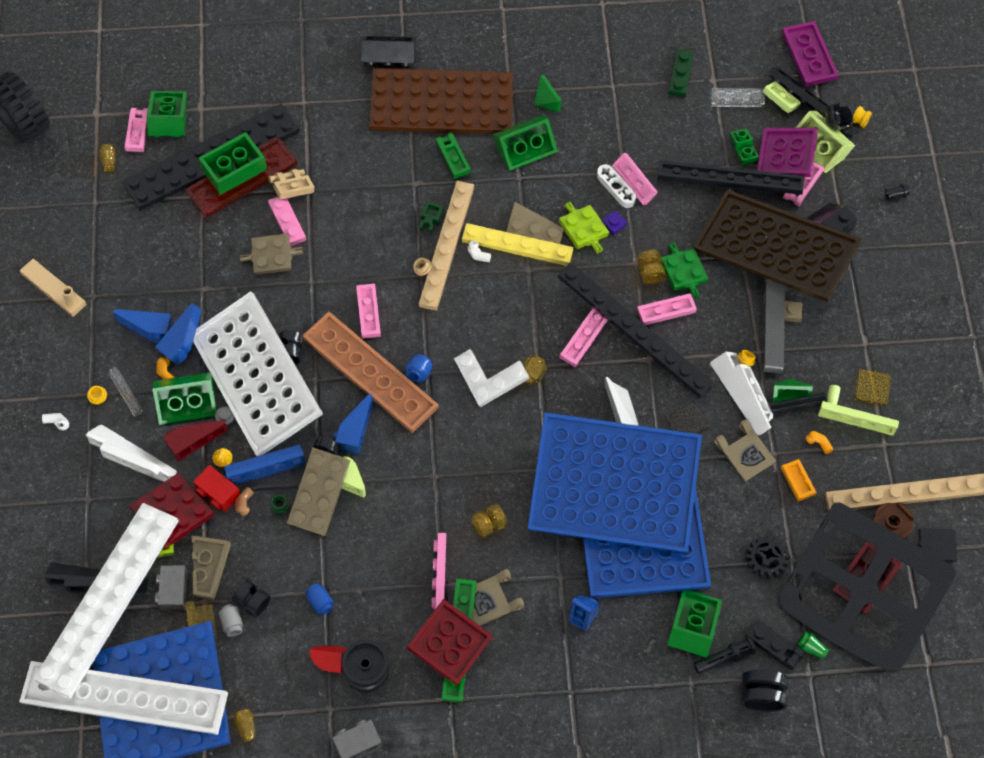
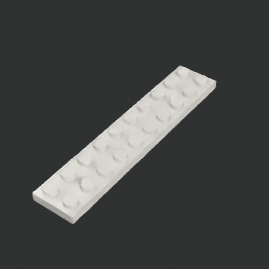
M142 503L33 678L36 682L66 697L71 698L179 522L176 517Z
M31 661L19 701L27 705L218 735L228 692L88 670L73 696L69 698L36 682L33 678L43 663Z

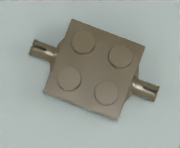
M288 233L251 238V254L240 255L241 263L252 261L255 275L292 270L291 261L293 255H303L304 252L303 247L291 248Z

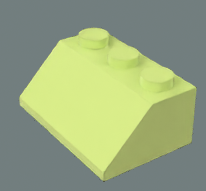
M809 111L796 127L818 128L814 162L824 167V173H827L844 160L855 146L839 130L829 126L827 120L817 111Z

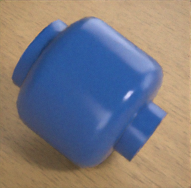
M415 354L411 356L405 366L407 378L412 382L425 381L433 368L432 362L425 355Z

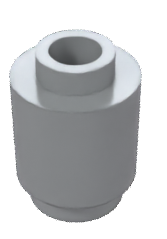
M232 604L223 606L222 610L218 613L223 632L228 637L241 634L243 632V622L239 608Z

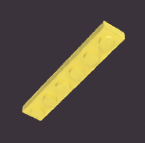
M466 223L462 237L463 243L469 244L470 241H477L481 247L565 266L570 263L574 248Z

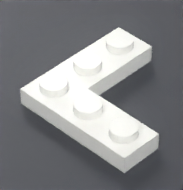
M471 349L454 358L480 407L530 379L521 361L514 363L487 379Z

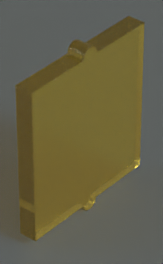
M859 369L855 400L868 402L870 405L874 403L887 406L891 375L878 373L876 370L867 371Z

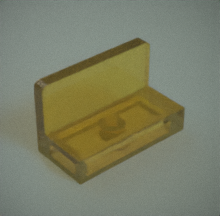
M194 601L186 602L188 626L211 621L215 643H217L213 605L196 606Z

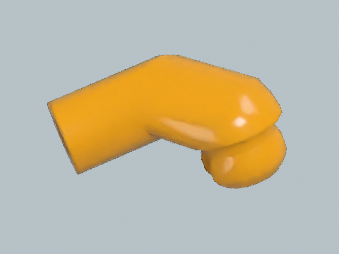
M160 357L157 360L156 373L163 380L175 378L167 371L169 363H171L167 357Z

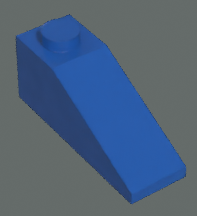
M193 303L188 306L155 346L177 365L183 362L191 351L202 310Z
M114 309L113 311L117 322L155 343H159L173 326V320L169 313Z
M368 394L340 424L339 430L335 431L333 440L340 445V451L354 454L360 453L373 406V395Z
M584 595L575 597L572 600L568 621L586 632L598 614L600 605L592 597H585Z

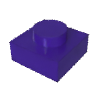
M615 210L601 220L613 236L627 226V221Z

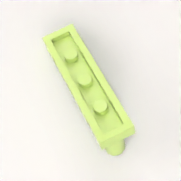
M837 385L829 386L827 402H822L818 416L889 435L895 434L899 421L837 405L841 388Z

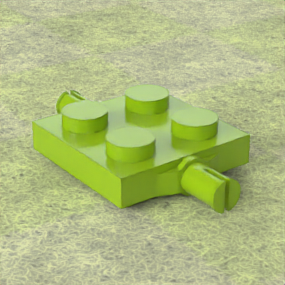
M567 202L564 207L569 214L560 217L558 222L564 228L576 249L592 246L597 254L602 252L603 248L598 241L609 235L608 229L591 205L576 210L571 202Z

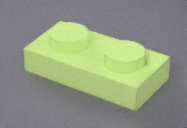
M776 81L765 86L763 93L769 99L773 100L787 113L797 109L801 104L799 100Z

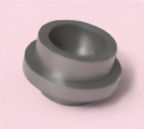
M221 407L215 414L216 421L224 420L226 426L230 425L235 419L230 407Z

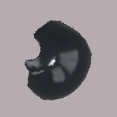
M840 102L830 105L826 111L827 123L835 130L845 129L853 123V114L847 105L841 106Z

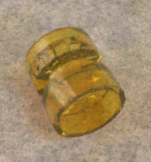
M647 250L637 256L642 281L645 284H655L665 279L666 273L658 250Z
M498 503L486 507L485 512L480 510L471 515L475 529L481 538L492 534L493 529L498 531L508 526L504 512Z

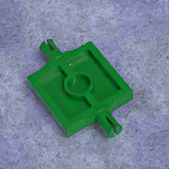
M675 242L673 244L670 243L668 247L672 254L661 257L660 263L673 291L688 289L692 298L699 297L700 294L696 286L707 283L709 278L695 249L679 251Z

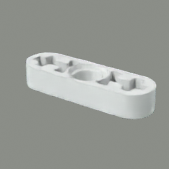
M601 165L597 171V179L621 206L625 208L634 206L636 201L635 192L610 165ZM613 183H619L621 185V188L614 189L611 185Z

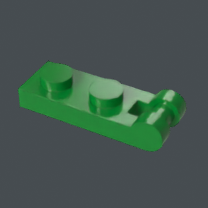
M448 133L442 138H435L436 146L439 148L453 178L456 179L470 174L471 168L453 133Z

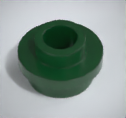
M282 494L273 496L269 502L270 509L276 514L286 512L289 508L288 498ZM281 502L283 506L277 507L276 504Z

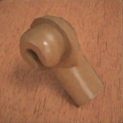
M246 487L235 499V510L241 516L247 515L250 511V508L246 506L247 500L254 492L249 487Z

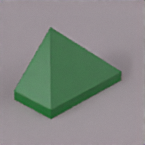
M541 75L534 106L558 112L561 110L562 100L547 78Z
M793 379L778 382L773 387L772 403L812 395L813 386Z

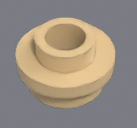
M425 258L417 259L413 265L414 272L419 276L426 275L431 270V262Z

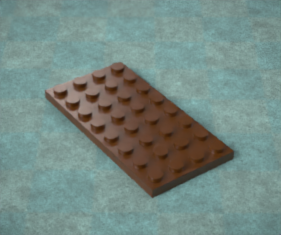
M373 68L369 129L374 131L477 134L500 132L512 127L513 72Z

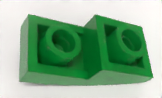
M747 128L730 132L731 141L741 165L759 162V155L753 146V138Z

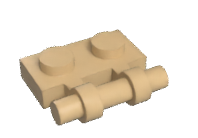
M293 169L287 173L278 172L273 176H269V182L274 183L273 188L280 200L314 193L315 187L309 176L305 175L304 169Z

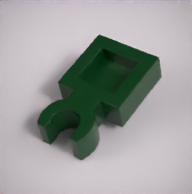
M426 201L421 213L420 231L423 230L424 226H428L429 233L433 232V223H439L444 211V205Z

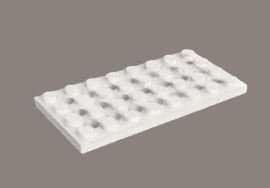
M250 291L197 328L193 342L257 457L264 455L323 415L254 293ZM248 313V320L242 322V316ZM233 324V330L227 333V326ZM257 328V334L254 337H250L251 330ZM214 335H218L217 341L211 344V338ZM241 339V345L235 348L236 340ZM262 343H266L265 350L259 352V346ZM222 350H226L225 357L219 358V353ZM246 354H250L249 361L243 363V357ZM274 358V364L271 367H267L268 360ZM234 365V371L228 374V367ZM258 369L259 374L255 378H252V371ZM283 373V379L280 382H276V376ZM243 380L242 387L236 389L237 381ZM263 384H267V390L264 393H260V387ZM291 388L292 394L285 398V391ZM247 395H251V401L248 404H245V397ZM275 399L276 405L270 409L268 404L271 400ZM296 404H300V405H301L300 411L297 412V413H294V412H293V407H294ZM256 410H260V416L257 419H253V413ZM280 415H284V416H285L284 422L281 423V424H278V423H277L278 417H279ZM267 425H268V427H269L268 433L265 434V435H262V434H261L262 428H263L264 426H267Z

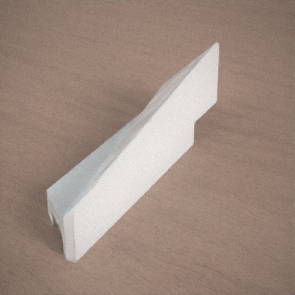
M724 352L711 361L710 365L745 418L750 422L755 433L762 435L771 429L769 421L773 419V414L751 367L740 364L737 354L733 352Z
M605 377L604 384L616 423L638 425L628 390L611 382L610 378Z
M98 425L86 434L89 443L100 447L103 457L162 482H165L177 473L175 469L103 425Z

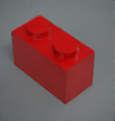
M210 465L193 481L194 491L201 498L206 497L210 500L209 503L216 510L220 508L223 512H226L240 494L239 488Z

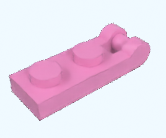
M131 108L125 141L126 151L144 152L148 108L143 110Z
M814 162L812 177L804 178L803 194L797 196L785 193L783 198L787 201H793L794 205L800 207L809 191L823 173L824 167Z

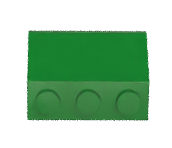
M538 116L493 134L497 151L509 171L558 152L549 120L543 116Z
M211 372L153 381L152 390L159 425L215 416L217 408Z

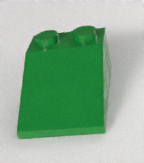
M151 91L147 112L148 136H185L187 91Z
M691 590L682 591L667 645L707 658L713 641L722 600Z

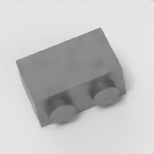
M185 565L161 566L160 573H157L156 582L159 585V592L155 593V604H158L161 611L186 610L188 571Z
M372 720L359 721L354 725V728L349 730L342 729L332 737L340 758H361L382 748V742Z

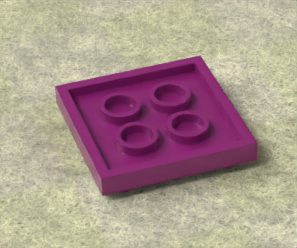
M764 128L757 171L812 177L818 128Z

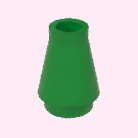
M806 631L797 642V646L803 651L821 659H824L829 651L812 633Z

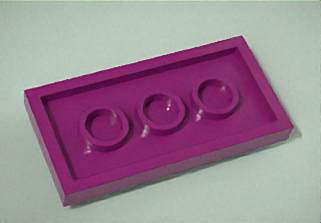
M815 21L782 28L781 33L805 87L838 80L839 74Z

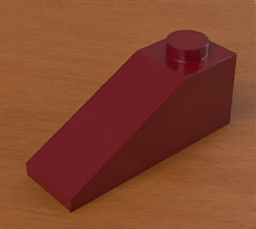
M224 420L185 425L169 430L163 436L166 446L179 462L227 432L228 429Z

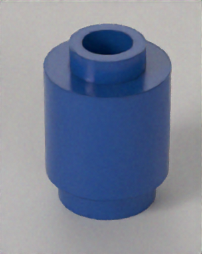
M319 583L310 586L306 590V598L317 614L322 613L325 615L333 609L334 601Z

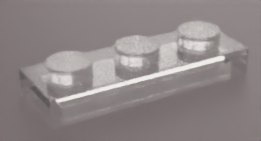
M711 88V107H764V88Z

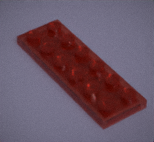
M278 136L258 147L265 157L267 170L222 195H219L207 177L186 189V193L205 218L210 217L269 182V176H273L278 172L284 173L298 165L296 158Z

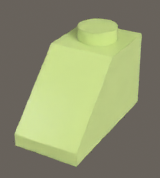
M344 456L343 458L349 459L351 462L342 489L364 498L366 495L365 486L357 465L351 458Z

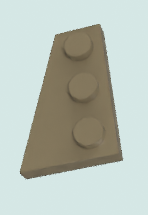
M514 202L506 232L560 244L564 228Z
M192 535L193 595L197 598L215 600L231 543L226 540Z

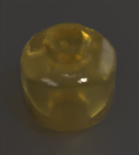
M536 355L525 358L523 366L530 379L525 381L526 383L533 385L534 382L539 383L542 381L547 371L544 359Z

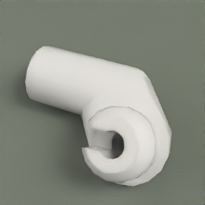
M470 241L468 252L474 260L490 263L491 254L481 252L477 241Z
M61 413L42 415L43 424L54 423L59 430H66L69 427V421Z

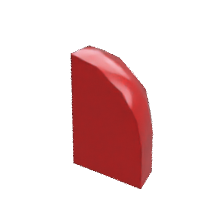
M317 646L310 649V656L314 664L320 669L341 673L343 670L342 658L347 647Z

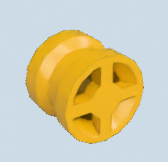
M859 106L853 115V123L857 122L860 124V127L864 128L870 120L872 112H866L863 107Z

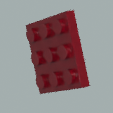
M179 473L129 505L134 515L142 503H145L178 519L179 522L163 546L164 549H167L214 516L211 508Z
M443 599L406 649L457 686L493 635Z

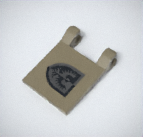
M747 419L741 421L739 429L745 434L744 437L730 446L723 435H719L714 441L715 445L724 453L744 482L777 462L754 432Z
M508 569L477 583L472 620L479 626L524 608L522 598H517L508 604L499 583L511 580V574Z

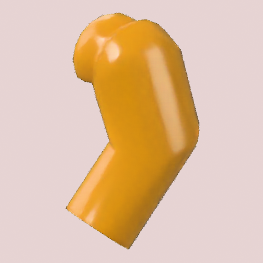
M811 431L810 434L806 435L807 442L809 444L819 443L825 454L834 450L826 436L816 431Z

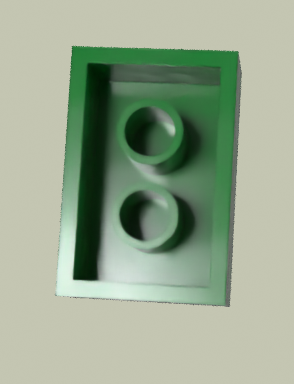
M246 132L199 157L201 170L219 195L267 170L264 155Z

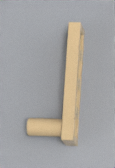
M32 259L20 270L22 276L72 317L87 305L85 300L73 291L72 287L66 286L36 260Z

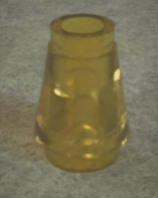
M112 144L100 145L98 154L104 171L113 172L115 170L116 149Z
M250 709L234 713L235 719L233 721L243 741L247 742L255 739L254 715Z

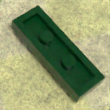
M677 48L669 95L686 97L694 51Z

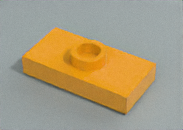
M799 459L781 466V470L798 502L816 495L817 492Z

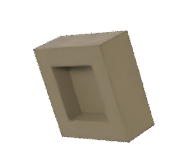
M785 301L784 321L801 322L802 302Z

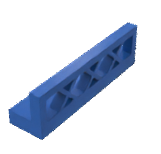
M299 444L224 466L227 479L234 485L303 466L306 463L303 450Z

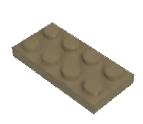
M312 447L287 523L326 536L351 460Z

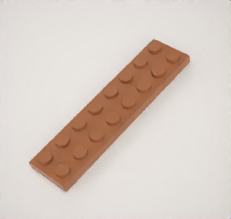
M328 312L303 334V340L364 393L373 395V400L411 433L439 408V404L332 313Z

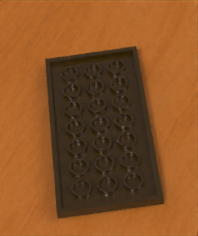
M726 190L693 248L701 254L829 302L858 250L861 238Z

